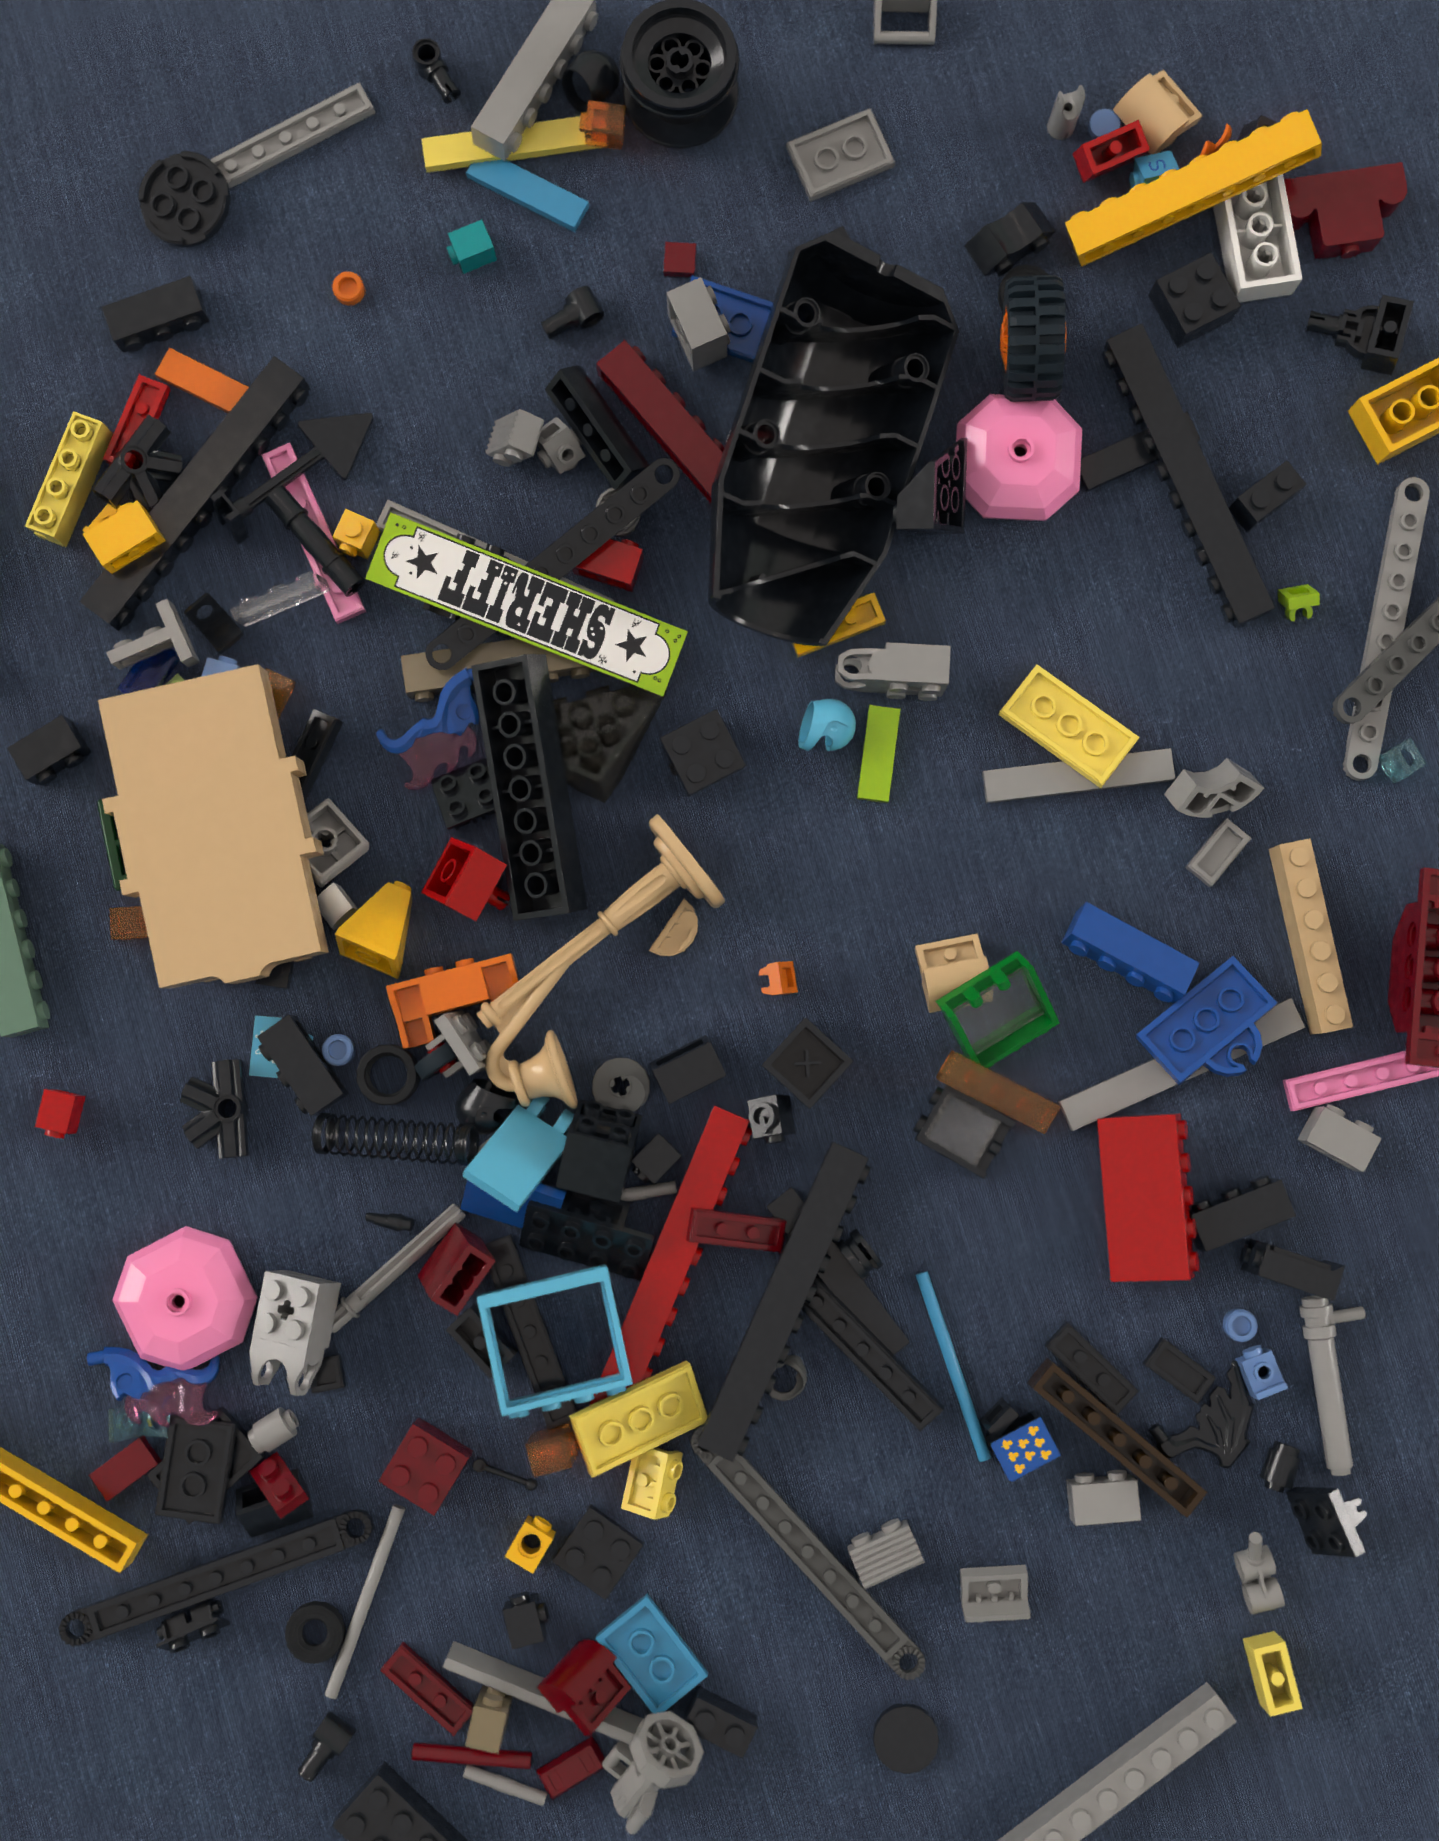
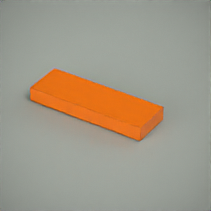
M170 347L155 372L157 378L227 413L232 410L249 388Z

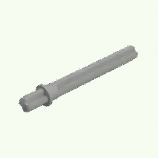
M451 1204L347 1298L342 1297L340 1299L341 1303L336 1307L332 1333L339 1331L353 1317L358 1318L360 1316L359 1312L443 1238L455 1223L462 1221L465 1218L463 1210L458 1205Z

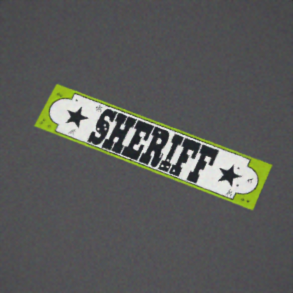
M391 512L365 578L660 696H664L688 633L686 630Z

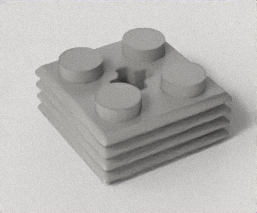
M329 798L307 813L312 837L316 839L322 838L324 841L331 840L329 848L323 847L324 855L309 858L313 881L319 887L325 886L369 850V842Z

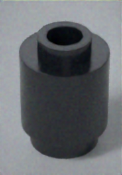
M1276 1440L1274 1441L1273 1447L1268 1448L1260 1473V1478L1265 1480V1487L1281 1493L1284 1492L1285 1488L1292 1489L1301 1459L1298 1458L1300 1449Z

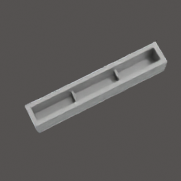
M596 0L550 1L473 122L471 132L474 145L504 161L507 160L511 152L517 151L521 144L524 130L526 127L531 128L537 118V110L542 102L544 104L548 102L553 91V85L557 79H562L564 71L568 68V61L571 56L579 53L583 44V37L588 30L592 31L598 20Z

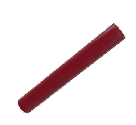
M414 1742L412 1760L530 1770L532 1752L500 1749L499 1753L496 1754L465 1746Z

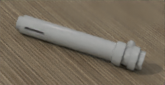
M1317 1295L1301 1298L1302 1305L1299 1306L1300 1316L1305 1321L1302 1330L1304 1339L1308 1341L1326 1467L1331 1471V1475L1351 1474L1350 1468L1353 1467L1334 1341V1337L1337 1336L1335 1324L1365 1319L1366 1314L1362 1306L1333 1311L1332 1303H1329L1328 1299Z

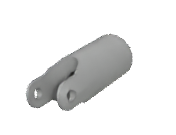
M1079 85L1078 89L1072 93L1063 94L1062 91L1058 92L1047 124L1048 132L1054 139L1064 140L1073 134L1085 101V90L1082 85Z

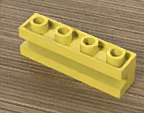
M73 411L25 524V527L34 531L36 536L67 547L113 436V433L103 422Z

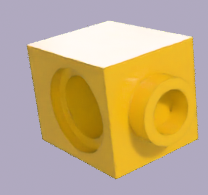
M528 1515L508 1548L505 1557L533 1574L555 1536L556 1531L551 1529L552 1524L540 1516L536 1515L533 1518ZM528 1534H534L540 1539L541 1545L537 1548H530L525 1544L524 1537Z

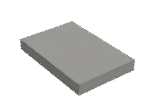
M871 108L786 143L787 152L810 202L895 166L894 158Z

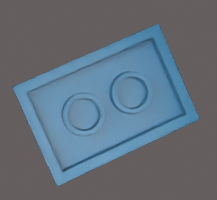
M648 1593L596 1634L595 1639L598 1643L605 1646L617 1657L614 1664L653 1714L665 1712L708 1677V1671Z

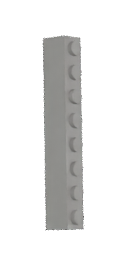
M1206 1682L997 1841H1080L1237 1721L1217 1693Z

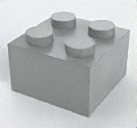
M700 277L666 292L668 317L692 370L696 371L727 357V345L730 344L728 336L730 327L724 314L718 315L715 305L718 303L712 287H706Z

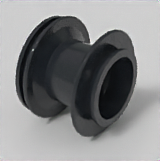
M664 0L643 10L633 20L626 32L620 52V69L624 81V107L635 128L656 144L680 149L705 144L717 137L728 126L735 114L739 97L737 79L740 62L739 51L731 28L719 13L706 4L695 0ZM664 85H669L672 88L669 90H665L661 87ZM686 88L693 89L692 91L686 93L683 91Z

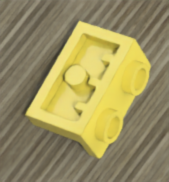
M655 1447L631 1459L621 1509L653 1520L669 1517L676 1503V1495L674 1493L677 1480L680 1478L683 1470V1463L681 1462L683 1453L677 1450L666 1451Z

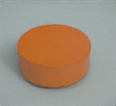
M342 272L333 281V293L341 304L352 306L363 299L365 287L361 278L356 273Z

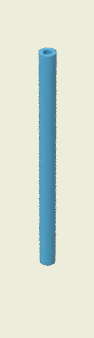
M928 1271L920 1272L915 1276L979 1462L991 1459V1455Z

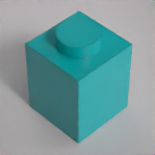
M482 219L447 233L451 245L447 246L446 249L453 265L459 263L463 274L497 260L494 246Z

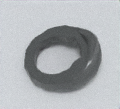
M787 1355L783 1365L777 1363L774 1371L785 1364L793 1367L797 1371V1382L795 1387L788 1392H780L773 1387L770 1393L772 1398L788 1401L803 1391L807 1382V1371L800 1356Z

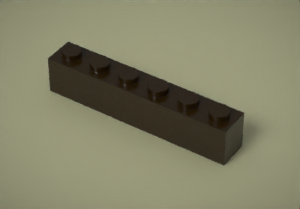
M1048 1358L1044 1360L1027 1381V1384L1186 1518H1188L1208 1493Z

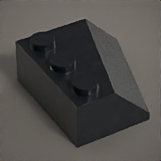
M960 438L928 462L897 496V504L893 508V519L896 523V529L923 534H964L967 438Z

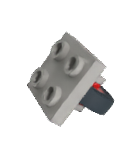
M463 1010L445 1013L434 1020L442 1034L425 1045L428 1055L414 1066L422 1080L430 1079L439 1073L448 1078L463 1068L466 1069L469 1076L486 1070L485 1060L491 1045L487 1040L480 1038L476 1031L478 1026L469 1013H464Z

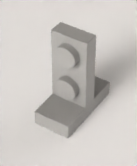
M168 599L155 603L165 627H153L143 633V637L133 641L126 639L116 643L113 646V650L106 652L113 666L121 670L172 647L175 648L180 661L187 667L200 663L177 609Z

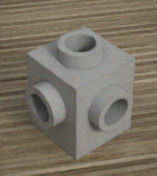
M555 417L542 427L537 444L540 451L537 452V455L547 469L552 466L559 474H562L564 471H569L576 467L578 461L585 457L580 448L581 441L572 428L569 429L559 418Z

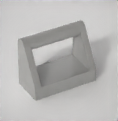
M874 0L873 44L934 45L937 0ZM881 12L928 13V32L881 31Z

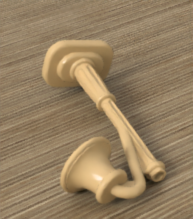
M658 814L649 820V826L656 837L653 844L661 855V863L626 890L604 912L599 911L597 913L599 919L490 1004L488 1002L481 1004V1011L477 1013V1016L488 1029L494 1025L500 1033L486 1055L485 1069L488 1078L496 1087L506 1092H515L523 1107L529 1106L531 1099L540 1097L558 1098L563 1100L571 1109L577 1108L578 1105L570 1070L560 1042L553 1030L547 1032L544 1046L531 1059L519 1064L516 1060L508 1061L504 1057L505 1050L568 967L612 933L614 936H617L618 930L646 913L679 887L687 888L697 899L704 898L713 908H719L725 903L723 895Z

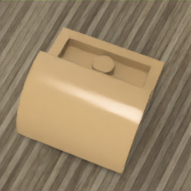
M1164 70L1154 76L1149 73L1122 97L1113 109L1125 125L1136 120L1140 121L1150 148L1148 152L1151 155L1171 145L1178 135L1196 125L1203 116Z
M978 933L915 946V953L922 976V987L929 1013L941 1011L936 1000L989 968L987 957L983 955ZM992 989L981 995L983 1002L992 1001Z

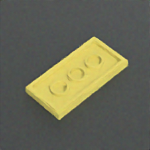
M1036 664L999 712V716L1099 788L1103 787L1140 738L1038 664Z
M687 1360L626 1388L627 1391L611 1395L569 1415L588 1473L592 1478L705 1424L708 1415L691 1364Z

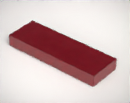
M691 1207L686 1240L695 1243L781 1253L787 1221L781 1218Z
M404 1642L380 1669L385 1676L453 1736L471 1717L474 1704Z

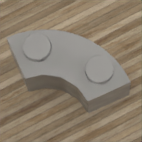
M1226 758L1219 766L1206 772L1194 773L1183 769L1164 795L1175 809L1183 814L1198 818H1211L1212 814L1228 810L1234 812L1257 797L1264 787L1249 771Z

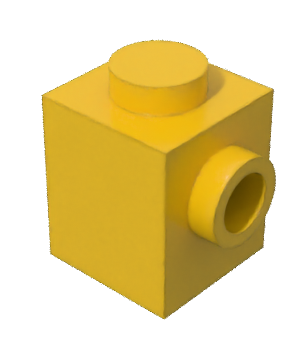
M345 509L332 537L338 544V549L344 554L354 558L358 555L368 559L380 535V530L373 520Z

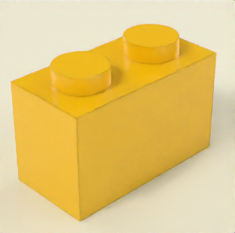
M138 501L120 506L116 514L106 520L101 519L94 522L89 527V530L83 533L84 538L101 565L111 574L166 541L148 511Z

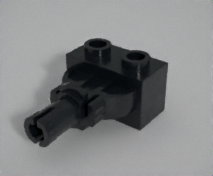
M1382 295L1378 306H1364L1358 310L1345 308L1343 315L1340 314V316L1311 310L1306 331L1332 335L1333 339H1336L1334 346L1344 347L1350 355L1362 360L1360 369L1392 375L1399 359L1414 301Z

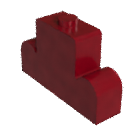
M1403 162L1284 179L1293 230H1299L1305 223H1308L1313 254L1316 259L1336 256L1348 259L1360 253L1373 251L1384 237L1382 218L1393 214L1407 194Z

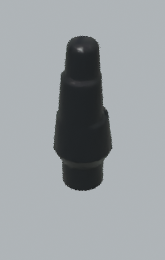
M368 1212L365 1216L366 1221L397 1232L401 1230L412 1231L414 1226V1219L407 1218L403 1214L390 1213L387 1215Z

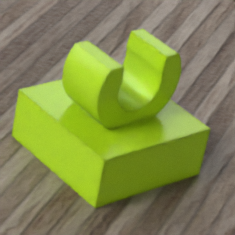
M1309 584L1278 589V602L1286 608L1285 615L1291 622L1295 621V612L1299 608H1303V616L1309 619L1313 615L1311 606L1320 605V593Z

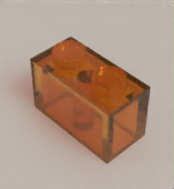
M569 1423L531 1434L526 1443V1449L533 1477L573 1467L576 1457L579 1456L578 1450H580L575 1432L571 1431Z

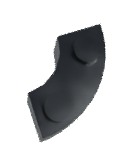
M1022 202L1001 219L986 224L964 247L984 276L994 273L1001 276L1008 272L1014 263L1029 253L1037 254L1046 248L1049 244L1048 238L1056 231L1036 202Z

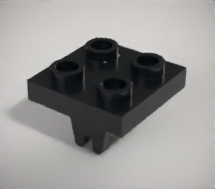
M1294 1487L1286 1492L1291 1503V1509L1300 1523L1305 1542L1311 1549L1312 1554L1356 1558L1365 1552L1355 1529L1367 1516L1366 1511H1357V1506L1361 1504L1360 1498L1343 1501L1338 1488Z

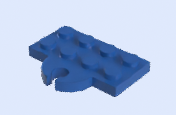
M1232 956L1137 1033L1135 1038L1178 1085L1182 1084L1202 1066L1212 1073L1221 1076H1239L1247 1070L1244 1065L1233 1061L1231 1051L1237 1048L1243 1049L1248 1054L1249 1062L1253 1065L1256 1064L1260 1057L1262 1040L1255 1023L1272 1010L1278 1002Z

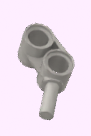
M1257 1532L1249 1535V1545L1246 1550L1234 1552L1235 1565L1242 1582L1243 1596L1247 1608L1252 1615L1285 1606L1281 1587L1277 1579L1271 1577V1575L1276 1574L1272 1553L1266 1544L1262 1545V1536Z

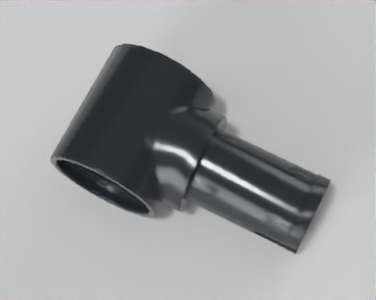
M430 38L418 40L413 46L412 54L419 75L428 80L429 83L434 84L444 103H451L450 94L456 100L460 96L461 91L448 74V67L442 59L438 44ZM433 57L431 61H423L425 58Z
M581 286L573 290L566 297V304L563 305L564 309L540 323L548 338L552 339L573 325L575 328L578 326L582 329L590 328L601 321L605 313L590 287Z
M329 1711L312 1736L314 1739L312 1742L313 1748L299 1767V1775L303 1779L313 1782L328 1759L334 1758L335 1755L340 1756L356 1732V1729Z

